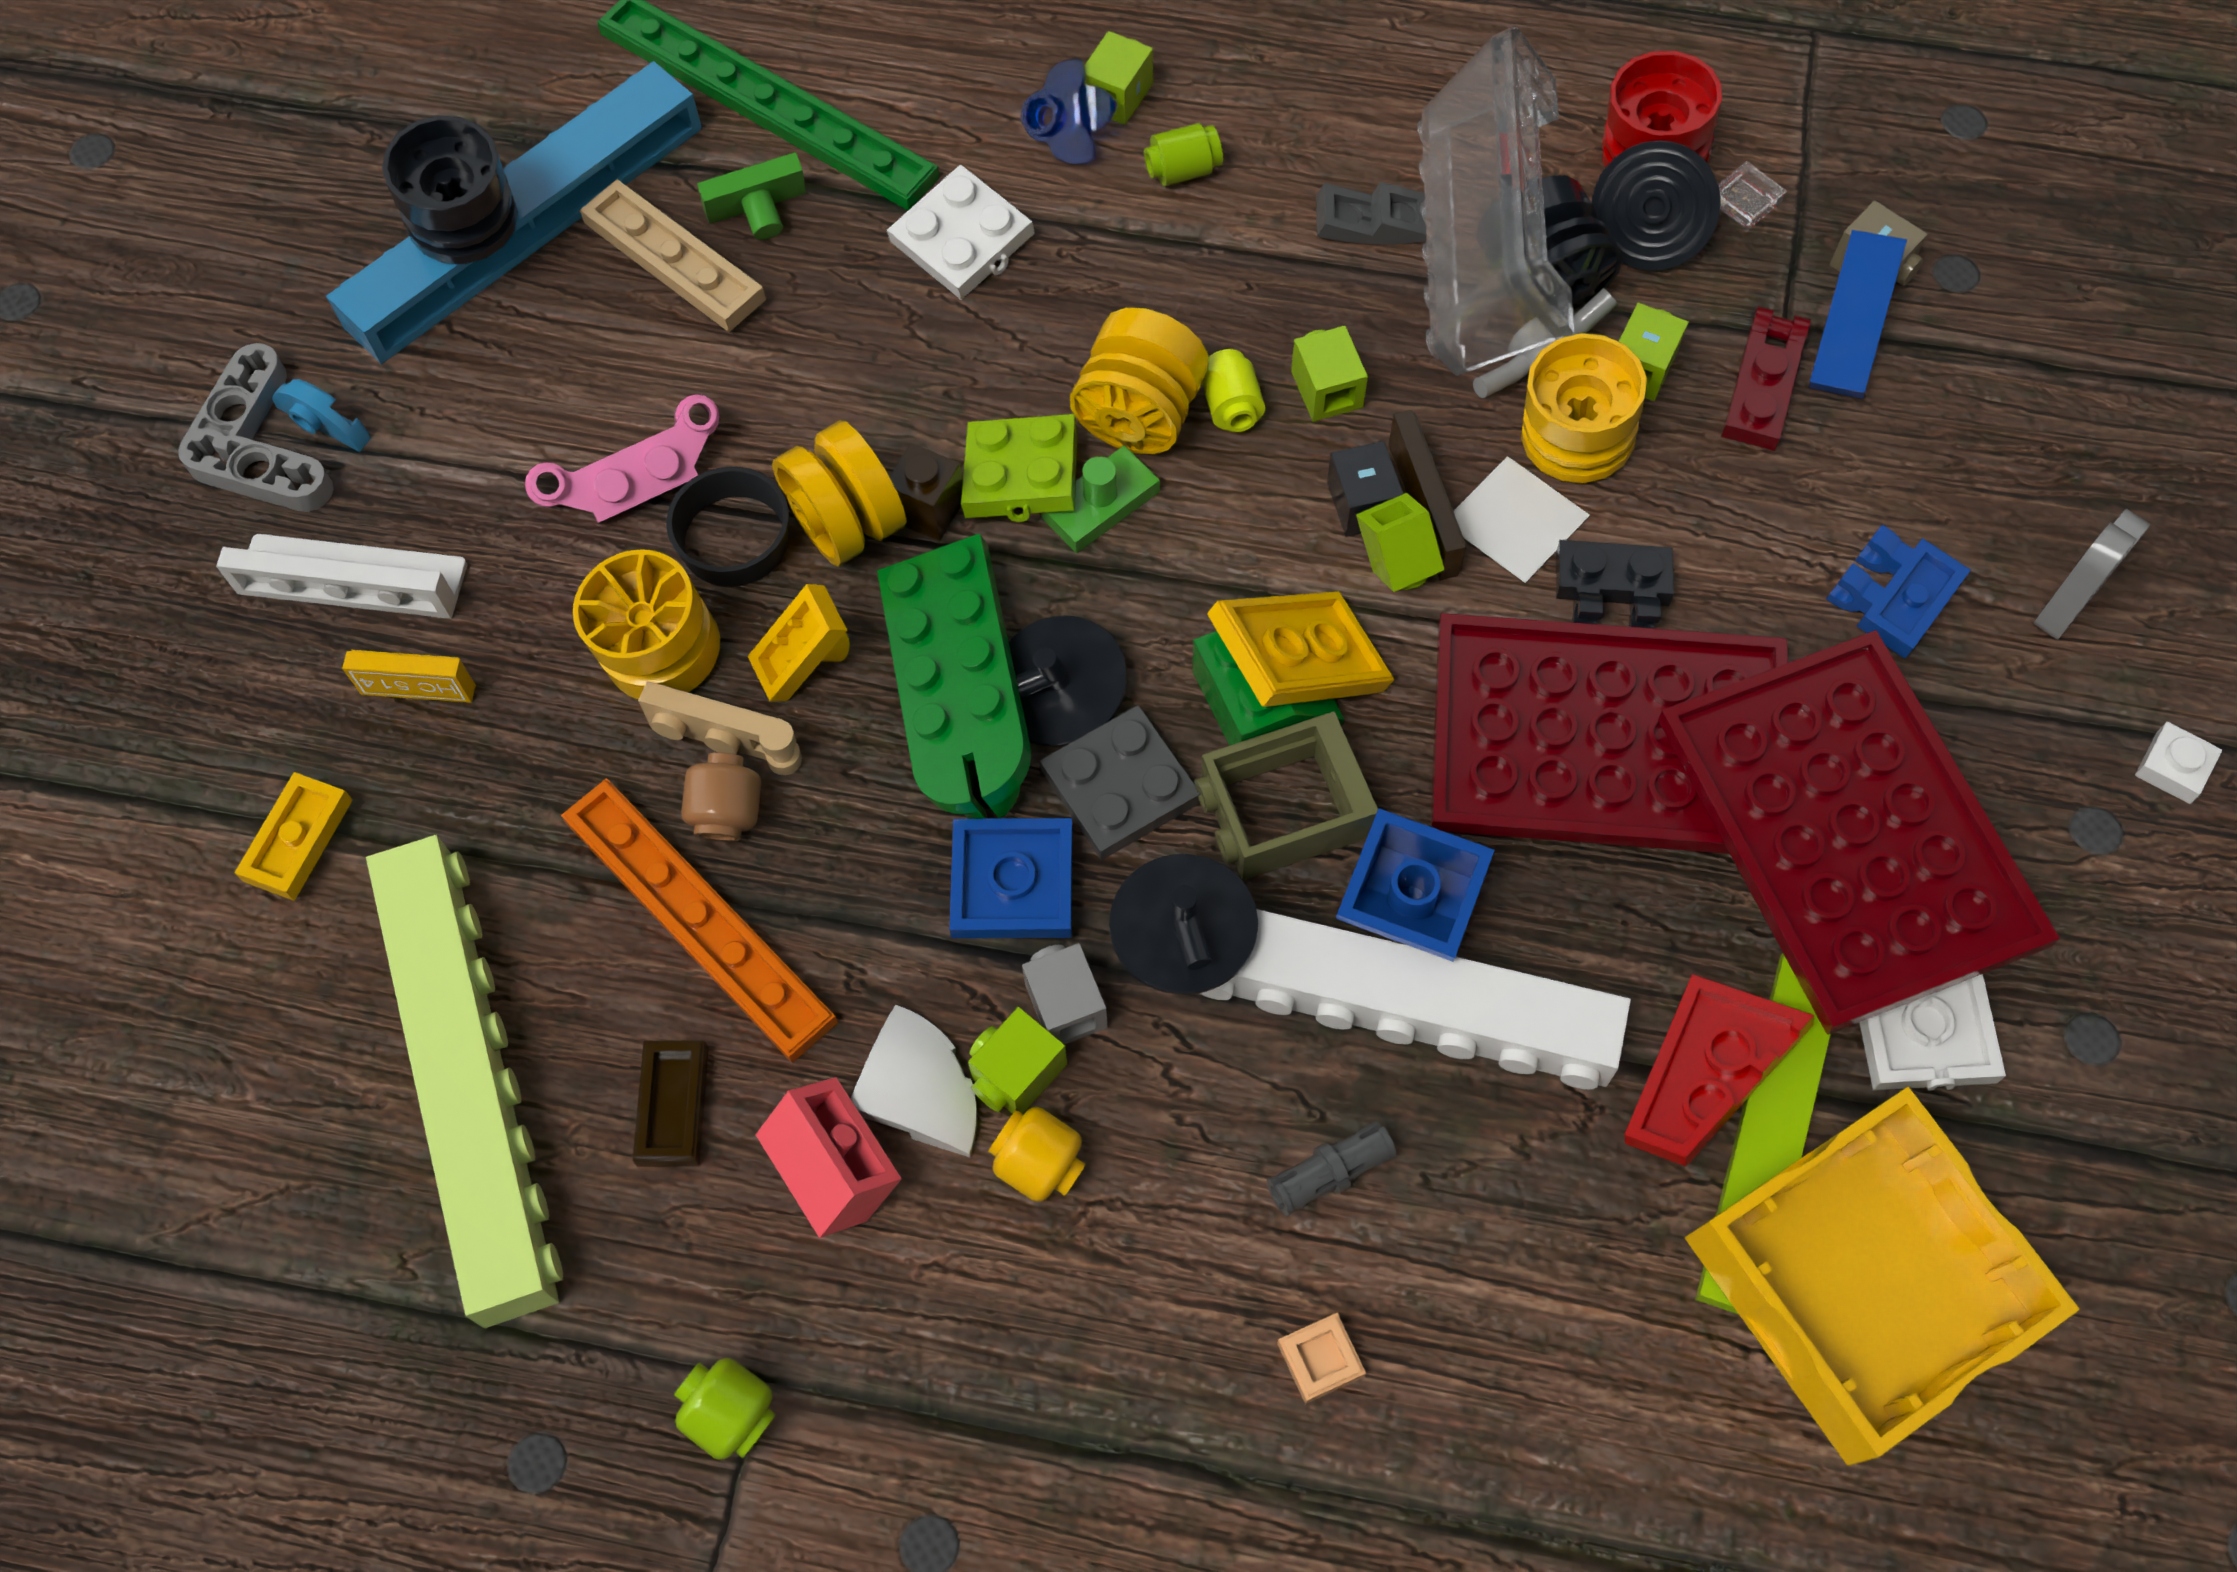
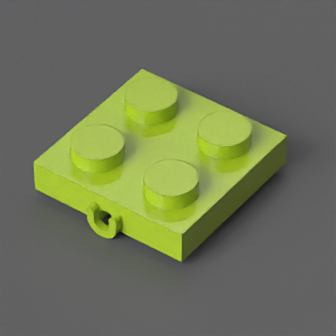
M1065 414L968 422L961 497L965 518L1007 515L1014 522H1024L1029 518V514L1074 511L1078 438L1075 415ZM1021 507L1023 508V513L1015 514L1014 509Z

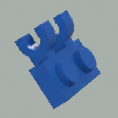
M1882 524L1855 561L1873 572H1890L1894 575L1884 588L1873 581L1870 575L1862 568L1852 563L1826 600L1846 611L1854 612L1860 610L1865 615L1859 621L1857 627L1866 633L1877 630L1884 644L1905 659L1971 570L1924 538L1919 541L1914 549L1902 542L1899 536Z

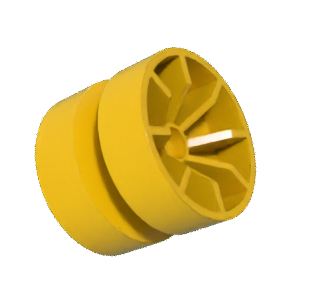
M644 549L625 551L611 556L591 570L582 581L575 595L573 620L579 636L599 661L613 683L630 697L639 700L647 681L690 692L702 683L713 669L720 650V634L717 623L686 571L670 556L658 551Z

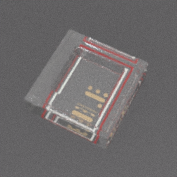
M1748 161L1718 184L1721 195L1720 210L1746 230L1752 228L1781 204L1786 193L1784 188Z

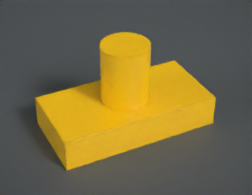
M806 584L748 655L769 701H788L820 662H841L848 655L850 642L846 633L847 628L825 585Z

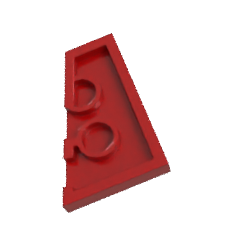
M1692 974L1624 1134L1625 1144L1686 1167L1811 1029L1814 1015Z

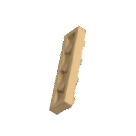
M618 179L580 210L583 221L588 227L728 332L733 330L766 300L764 289L760 284Z

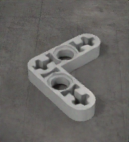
M261 343L249 344L239 349L232 356L181 441L178 449L179 459L192 477L201 483L296 511H314L329 501L334 490L333 482L321 463L313 457L252 440L274 403L272 399L274 393L285 383L287 378L286 369L272 347ZM236 404L246 405L245 413L240 418L230 422L220 419L222 413L228 407ZM215 450L222 458V460L220 458L211 456L215 452ZM202 455H204V457L202 458V460H201V462H200V461H199V458H200ZM257 461L269 462L268 470L262 476L255 479L243 478L244 470L250 464ZM313 478L314 482L311 485L307 484ZM291 481L302 485L297 490Z
M2126 508L2114 524L2110 522L2033 624L2058 640L2151 524Z

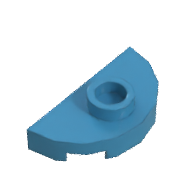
M293 379L290 383L281 385L272 397L276 408L287 413L298 426L309 433L315 434L319 430L359 452L371 439L370 433L357 418L351 421L330 408L336 399L313 384L301 379Z

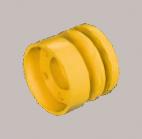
M1123 308L1112 312L1103 323L1092 346L1091 357L1083 366L1080 378L1070 393V408L1082 426L1095 437L1113 447L1120 449L1125 445L1132 453L1157 454L1168 451L1176 442L1181 431V424L1186 420L1189 413V403L1196 397L1206 375L1209 355L1202 341L1187 326L1166 314L1146 308Z
M1585 333L1559 338L1539 352L1529 368L1521 440L1527 457L1541 472L1560 481L1588 483L1607 478L1625 465L1635 447L1639 420L1645 400L1647 377L1640 359L1623 343L1605 335Z

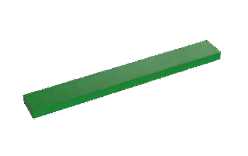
M619 0L597 21L602 36L649 63L654 61L668 74L907 211L940 178L937 165L645 0Z

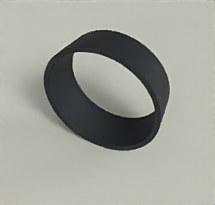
M744 467L716 468L694 477L677 492L667 513V534L673 548L683 562L700 579L719 586L746 585L765 577L776 568L784 557L789 543L788 504L779 486L766 475ZM748 497L761 501L777 514L782 523L781 530L774 543L757 558L740 565L729 567L710 566L692 559L686 553L685 537L693 518L709 504L724 498Z

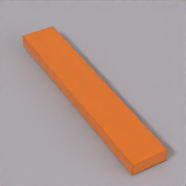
M607 778L561 815L570 829L791 1063L796 1061L838 1023L836 1016Z

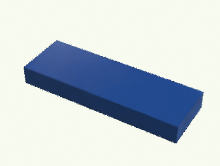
M1857 230L1851 231L1810 378L1809 388L1864 399L1907 239Z

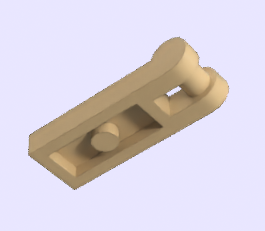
M650 681L646 682L638 701L650 727L661 736L672 740H681L685 736L704 742L710 749L718 753L736 755L737 752L761 758L767 760L770 769L778 775L786 776L792 774L801 766L802 755L796 743L793 728L788 722Z

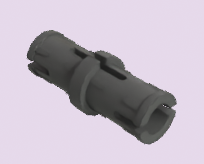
M1374 1121L1342 1141L1333 1145L1323 1143L1314 1148L1313 1156L1291 1169L1267 1179V1186L1279 1210L1282 1209L1283 1214L1289 1216L1311 1201L1331 1191L1340 1194L1349 1189L1351 1180L1375 1166L1377 1167L1395 1158L1396 1149L1387 1130L1381 1127L1378 1121Z

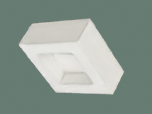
M2166 721L2157 731L2135 776L2191 804L2201 794L2222 749Z

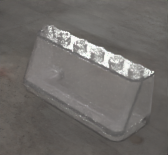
M1516 26L1493 35L1428 102L1422 110V119L1418 121V133L1423 143V160L1419 163V170L1425 187V201L1421 203V214L1426 224L1427 242L1422 246L1423 257L1428 267V285L1424 288V297L1430 313V328L1426 330V342L1431 355L1437 360L1441 359L1456 376L1574 334L1571 288L1548 262L1538 125L1541 127L1559 119L1556 78L1521 30Z

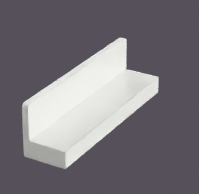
M256 534L253 536L248 550L223 547L216 567L235 592L240 595L452 619L467 569V562L463 557Z

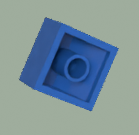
M1378 808L1336 919L1454 962L1495 850Z

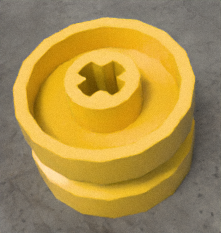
M842 420L816 434L814 440L815 454L804 447L795 446L773 459L772 463L776 481L794 516L821 554L837 567L863 552V533L882 541L903 528L907 522L897 490L885 468L859 432L848 422Z

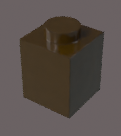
M910 443L890 475V479L897 490L905 511L907 522L904 527L940 541L961 507L963 481L960 463Z

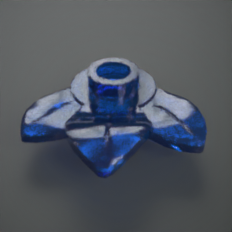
M1081 59L1066 60L1055 65L1048 72L1043 89L1029 96L1021 109V121L1029 136L1037 141L1047 142L1057 159L1072 164H1087L1095 160L1096 150L1091 133L1103 129L1111 121L1117 108L1116 100L1106 90L1084 85L1086 74L1084 62ZM1052 108V119L1046 126L1044 114L1047 109Z

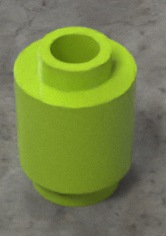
M1200 123L1154 134L1150 138L1151 147L1144 148V159L1151 179L1159 178L1164 187L1209 175L1212 173L1213 168L1223 165L1222 146L1217 130L1213 125L1203 127Z

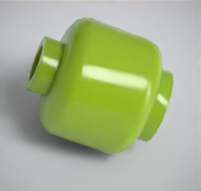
M731 1357L718 1360L710 1370L699 1362L674 1394L675 1397L684 1403L676 1414L675 1423L677 1429L717 1460H724L734 1452L743 1458L776 1415L769 1408L773 1397L771 1388Z

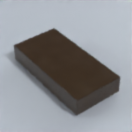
M705 1040L643 1041L632 1160L637 1167H699L709 1051Z

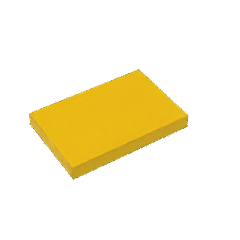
M1339 591L1219 600L1207 613L1262 707L1382 693L1394 681L1389 669Z

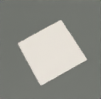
M1508 456L1453 511L1464 539L1524 583L1555 553L1559 540H1567L1590 516Z

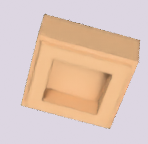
M1338 1313L1278 1339L1279 1349L1305 1404L1364 1378L1366 1375Z

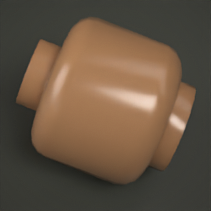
M709 753L707 763H699L687 769L681 817L686 824L694 827V836L709 840L739 841L741 839V832L752 830L758 820L761 777L750 768L743 767L744 758L742 756L730 753Z

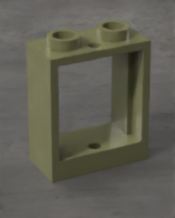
M1335 711L1203 754L1201 778L1194 780L1197 792L1201 793L1198 799L1204 812L1214 811L1221 829L1215 831V836L1221 856L1226 864L1235 862L1242 881L1367 839L1378 811ZM1315 757L1340 817L1251 846L1226 785Z

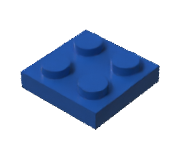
M1072 818L953 819L949 926L951 938H1072Z

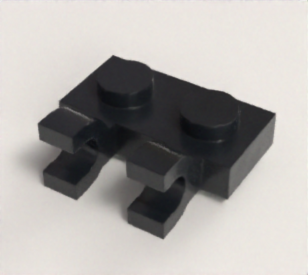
M1559 540L1556 550V599L1573 600L1572 623L1597 624V619H1601L1603 615V602L1629 604V627L1654 628V623H1659L1661 619V606L1669 607L1674 595L1672 547Z

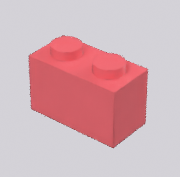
M837 1077L788 1090L755 1134L819 1238L867 1222L902 1179Z

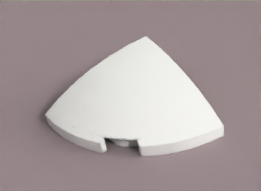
M895 1005L874 1043L855 1086L851 1100L862 1118L907 1131L913 1140L971 1157L977 1130V1104L975 1093L971 1089L973 1085L972 1080L965 1077L962 1067L955 1056V1046L935 1025L911 1010Z

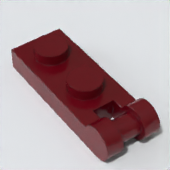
M1757 306L1749 329L1721 437L1775 451L1781 437L1811 319L1795 315L1793 320L1774 316L1773 309ZM1766 336L1785 341L1784 348L1766 344Z

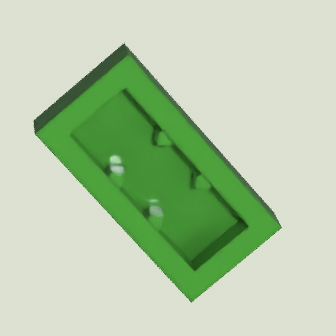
M796 152L697 183L702 207L709 224L745 213L754 238L758 240L772 238L783 230V225L774 203L806 194L803 169Z
M1125 445L1107 458L1101 456L1093 457L1084 464L1082 469L1083 476L1077 479L1075 484L1074 511L1041 513V518L1076 554L1160 492V480Z

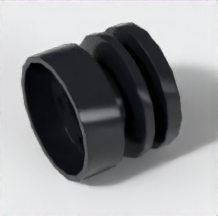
M441 115L415 121L396 134L385 150L382 170L387 187L396 207L400 211L408 235L417 248L424 255L442 263L468 264L486 259L504 247L515 231L518 210L496 146L489 134L480 125L462 117Z
M1567 175L1548 176L1526 184L1504 199L1492 211L1483 225L1481 242L1499 274L1506 277L1507 287L1512 296L1515 297L1520 310L1526 318L1542 310L1550 311L1556 319L1576 312L1584 307L1603 288L1607 289L1621 269L1623 256L1614 238L1610 237L1604 222L1597 219L1595 208L1580 183Z

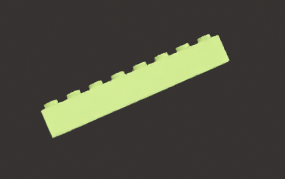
M437 835L367 856L366 861L465 1316L481 1327L488 1328L560 1303L555 1282L563 1280V1270L555 1246L552 1243L546 1244L541 1222L549 1219L548 1207L540 1185L538 1183L531 1184L527 1163L535 1160L534 1148L524 1125L518 1126L513 1106L521 1103V1093L512 1069H504L500 1049L508 1047L507 1034L497 1012L491 1013L487 994L495 992V984L486 959L484 957L478 959L474 940L482 938V929L472 904H465L462 887L470 885L469 874L461 854L458 851L451 853Z

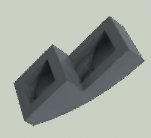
M1380 182L1371 195L1324 183L1316 195L1317 237L1349 243L1391 245L1423 242L1429 236L1427 193Z

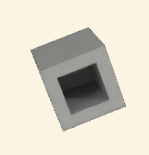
M1080 943L1067 948L1063 945L1046 947L1036 952L1031 957L1030 962L1022 964L1025 986L1042 1027L1060 1042L1067 1044L1108 1028L1106 1006Z

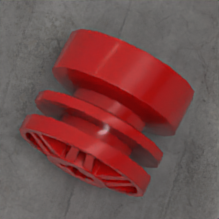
M1652 51L1634 57L1622 66L1616 73L1610 86L1605 135L1602 142V162L1606 167L1624 150L1643 142L1655 140L1672 141L1685 145L1697 152L1709 163L1711 147L1714 142V129L1718 122L1722 103L1721 82L1714 70L1699 58L1678 51Z

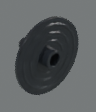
M1655 140L1643 142L1624 150L1605 167L1595 185L1592 204L1595 208L1597 219L1604 222L1610 237L1614 238L1623 256L1622 263L1640 270L1657 271L1670 269L1688 261L1706 245L1718 223L1721 195L1714 172L1697 152L1676 142Z
M1053 616L1028 625L1009 641L1030 742L1050 747L1066 746L1111 721L1116 715L1127 688V667L1119 645L1103 627L1081 617Z
M1173 854L1147 862L1129 875L1114 897L1110 911L1109 928L1115 953L1132 976L1143 984L1164 993L1191 995L1204 993L1225 984L1244 967L1256 943L1258 916L1254 900L1248 888L1228 867L1199 855Z

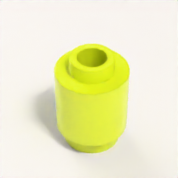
M1224 349L1210 355L1208 370L1202 381V386L1213 423L1222 430L1242 432L1250 429L1260 420L1265 412V403L1251 361L1235 349Z

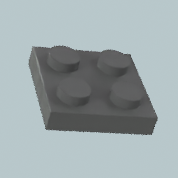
M1139 705L1040 760L1041 772L1101 861L1200 804L1198 797L1201 793L1197 792L1194 783Z

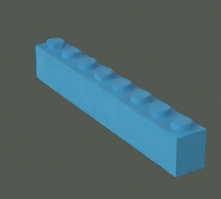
M654 61L638 73L630 76L620 86L599 101L591 104L585 111L557 131L549 134L546 139L518 159L510 162L503 169L518 210L515 231L504 247L486 259L468 264L442 263L424 255L411 241L410 237H407L326 295L343 328L380 364H383L582 218L580 210L616 179L627 185L702 130L693 94Z

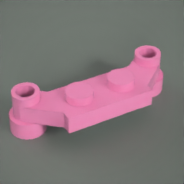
M690 395L684 398L677 406L674 415V427L574 472L566 471L560 466L549 462L535 465L529 470L525 478L526 493L539 506L554 507L563 505L593 513L598 523L698 476L694 465L707 437L718 427L720 420L718 407L710 398L704 395ZM699 406L705 409L708 414L706 424L697 425L691 421L689 417L691 407ZM551 474L558 480L559 487L555 493L543 494L538 490L536 482L541 475Z

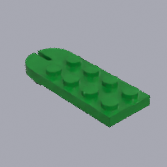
M979 533L877 570L914 779L920 790L936 807L949 813L963 814L968 819H987L986 810L973 795V790L978 783L977 776L982 798L997 817L1001 818L1006 816L1014 807L1020 793V785L1027 775L1031 762V747L989 548Z

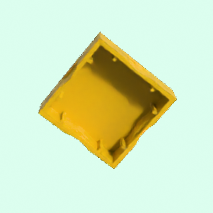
M1909 1086L1684 1237L1847 1466L1883 1455L1951 1405L1962 1389L1976 1376L1991 1367L2011 1361L2080 1310L2019 1229L2002 1216L1987 1199L1978 1186L1968 1163Z

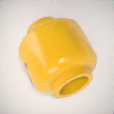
M1033 1107L1024 1114L1015 1109L988 1150V1152L996 1156L992 1167L994 1174L1035 1202L1047 1199L1054 1189L1065 1196L1086 1165L1076 1158L1082 1144L1079 1133L1040 1107Z

